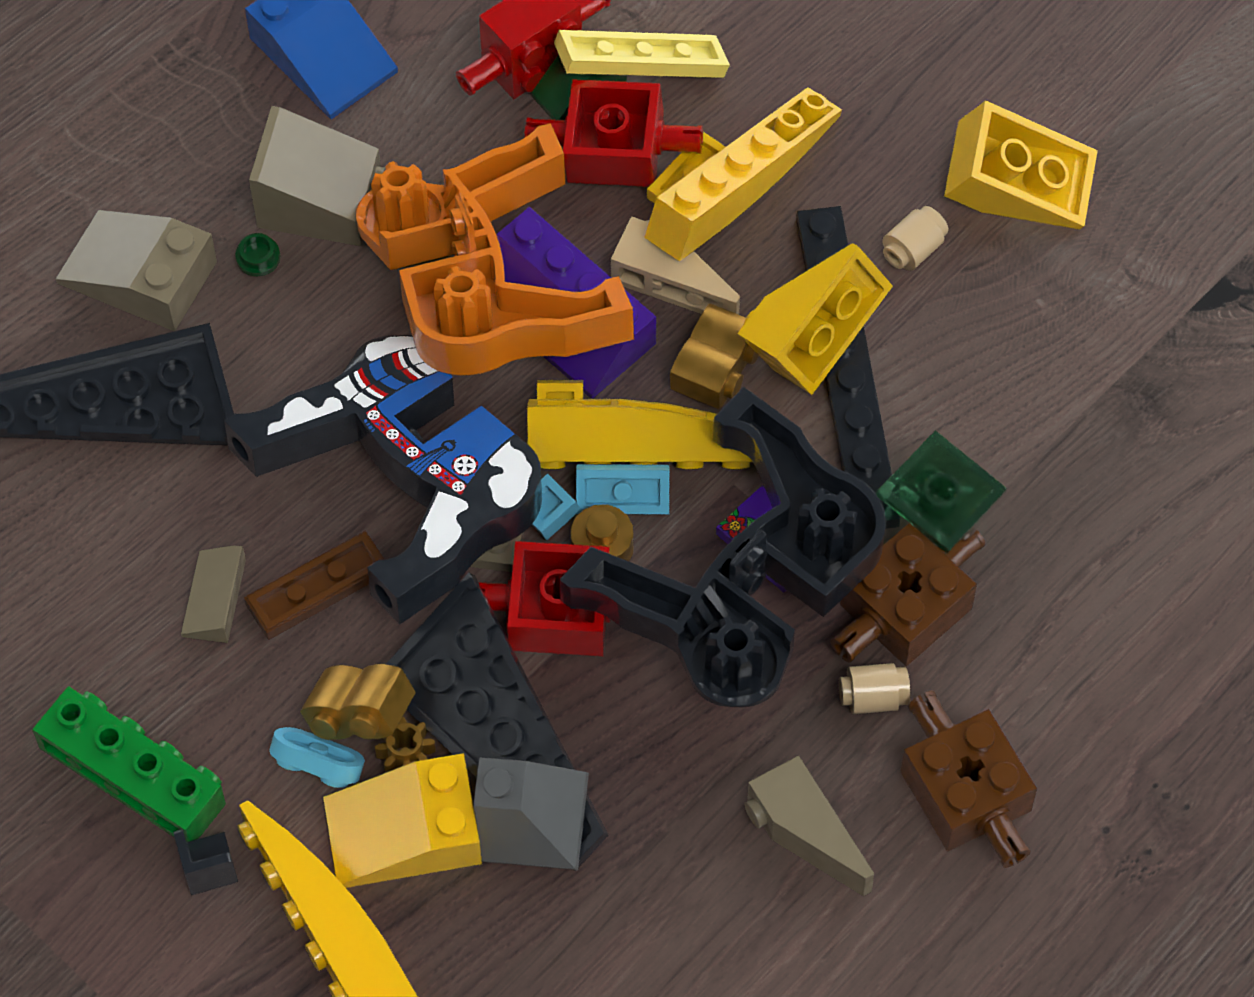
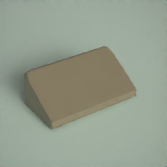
M233 545L199 551L181 632L182 637L228 643L246 562L243 546Z

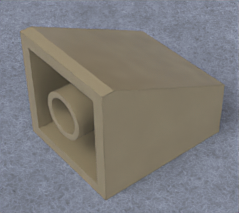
M271 106L249 178L257 227L361 246L363 239L357 227L356 210L361 199L372 190L371 183L375 173L382 174L386 170L385 167H381L379 149L281 107Z

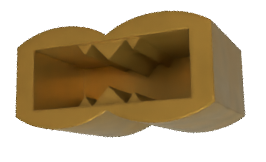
M710 303L701 314L691 337L682 347L670 371V389L717 409L723 406L727 398L732 399L739 392L744 376L740 373L747 363L753 365L759 357L737 334L744 325L746 318Z
M375 664L367 666L362 670L352 666L337 665L323 671L300 712L313 734L322 739H345L353 734L363 739H381L393 734L416 692L402 668L387 664Z

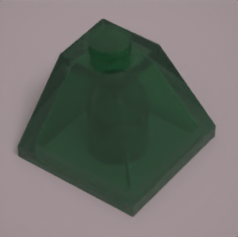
M935 430L877 490L876 495L948 554L1004 495L1007 488Z

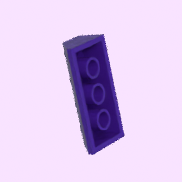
M530 207L496 234L503 257L505 282L571 292H583L591 290L602 284L605 279L611 278ZM626 290L625 292L633 307L634 340L568 357L543 356L569 380H583V392L591 399L597 396L656 345V316Z

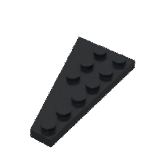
M210 323L0 374V437L228 446L224 420L234 415Z
M469 572L386 663L387 665L402 668L416 692L406 710L420 723L424 722L426 729L453 755L464 753L466 768L476 777L478 774L479 757L528 761L575 770L475 575ZM588 794L586 795L578 869L608 837V833Z

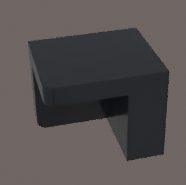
M183 829L173 832L191 896L238 882L225 832L186 842Z

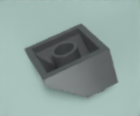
M479 757L474 812L482 861L487 863L578 870L589 773L528 761Z

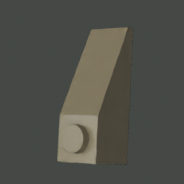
M799 756L748 782V797L744 805L750 820L756 828L763 826L774 842L860 895L865 896L872 892L874 872Z

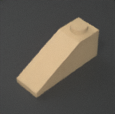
M631 216L611 257V278L619 276L623 287L700 314L711 303L739 315L740 295L694 251L679 262L644 238L649 220L643 221Z

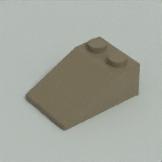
M98 210L58 274L56 282L169 330L176 331L217 263L212 234L170 217Z

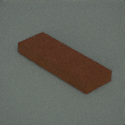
M365 530L244 597L245 605L267 639L270 640L369 585L367 567L378 560L385 559Z

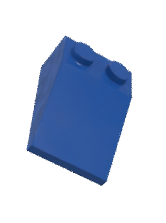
M256 0L245 8L250 39L330 120L398 73L396 64L349 0Z

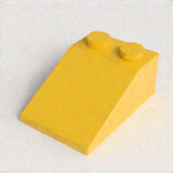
M985 100L958 121L944 196L982 213L1081 229L1085 226L1098 150Z
M852 243L765 296L757 308L748 314L744 325L737 334L775 372L812 395L893 285L860 247Z
M464 753L415 761L323 797L335 875L345 888L482 864L480 841Z

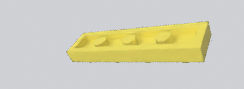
M559 30L554 41L566 73L724 78L730 66L716 35Z

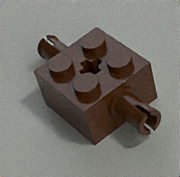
M909 522L883 545L882 554L876 567L840 601V605L855 620L837 636L831 638L830 643L834 651L840 655L845 650L846 653L842 656V659L851 663L859 653L877 639L899 661L908 666L972 610L977 583L962 571L959 566L985 546V540L981 533L976 530L974 534L970 535L969 533L974 529V526L964 523L954 535L938 547Z
M935 691L924 693L926 701L923 700L921 695H918L909 703L908 708L914 714L927 739L904 749L901 774L948 852L985 834L1004 868L1014 865L1013 858H1015L1017 864L1020 863L1031 852L1011 821L1032 811L1037 787L989 709L958 724H952L937 699Z

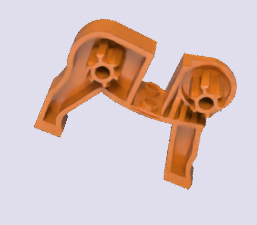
M551 123L538 126L531 134L516 143L494 148L457 167L443 169L444 185L426 183L422 180V171L414 164L410 167L398 166L393 161L385 166L386 170L382 174L375 173L371 183L372 190L358 204L356 220L361 238L390 270L454 254V257L399 270L402 301L415 347L420 358L431 368L452 375H475L494 370L518 359L538 356L568 357L634 340L633 307L619 276L605 279L599 286L583 292H571L505 282L502 252L491 221L566 184L564 152Z

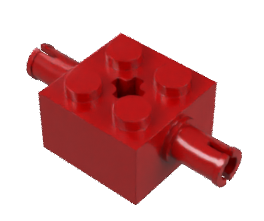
M502 0L479 15L482 57L456 72L458 83L470 96L493 80H496L513 99H516L525 92H532L558 56L554 41L559 30L582 31V22L602 9L609 7L611 0Z
M573 79L568 116H566L565 120L533 119L527 117L526 125L528 126H525V137L531 134L538 126L551 123L560 145L563 146L564 166L568 183L649 187L656 180L659 155H662L663 151L696 152V154H702L703 125H664V108L660 83Z
M515 541L512 579L508 580V584L478 582L492 610L506 612V617H508V641L513 651L603 656L606 623H610L611 619L594 611L571 609L560 599V578L590 547L609 554L610 547Z

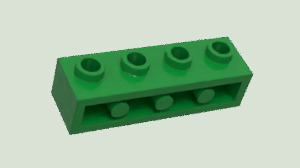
M68 686L32 729L39 749L174 837V831L183 829L186 842L199 839L226 805L221 787L222 782L219 777L204 766L200 765L195 769L183 761V755L168 742L160 741L157 744L146 737L144 729L131 718L123 716L119 719L107 711L106 704L96 695L85 691L82 695Z

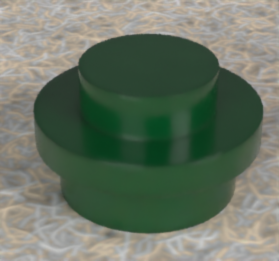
M252 233L244 237L235 252L236 262L240 270L247 275L256 277L273 272L279 265L281 258L278 244L263 233Z

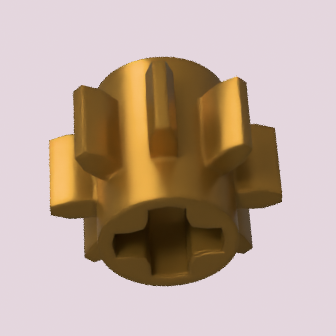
M402 717L393 734L383 738L386 743L375 745L376 757L386 759L384 764L385 773L415 761L427 760L428 758L425 754L436 752L435 740L430 738L424 739L427 734L424 722L415 726L407 723L405 717Z

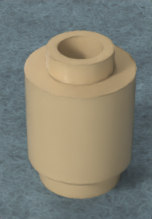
M924 206L920 210L914 209L883 237V254L887 261L895 268L912 271L943 244L944 236L948 233V225L944 218L929 206Z
M894 663L848 667L847 677H839L841 705H849L852 714L898 711L899 706L909 705L910 682L907 668H896Z

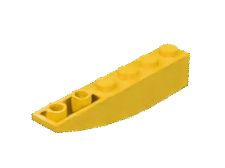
M807 87L656 198L644 238L680 262L733 222L778 182L840 117L842 109L828 101L823 95Z
M529 399L528 445L536 453L540 466L543 469L564 468L565 462H584V464L630 462V465H657V462H676V467L681 469L702 468L703 462H722L723 468L744 469L750 466V462H753L744 453L734 449L722 448L713 441L714 417L717 415L713 412L667 403L627 399Z
M246 801L240 804L243 823L237 825L238 830L248 849L252 851L258 848L266 861L260 864V868L270 888L274 891L280 887L288 902L282 904V907L295 931L303 927L311 942L305 944V948L318 971L326 967L334 982L328 985L332 997H418L381 933L357 900L325 864L288 830L251 802Z

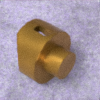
M607 504L593 505L584 509L575 517L571 527V544L610 547L611 555L629 561L633 555V525L628 515L619 508Z

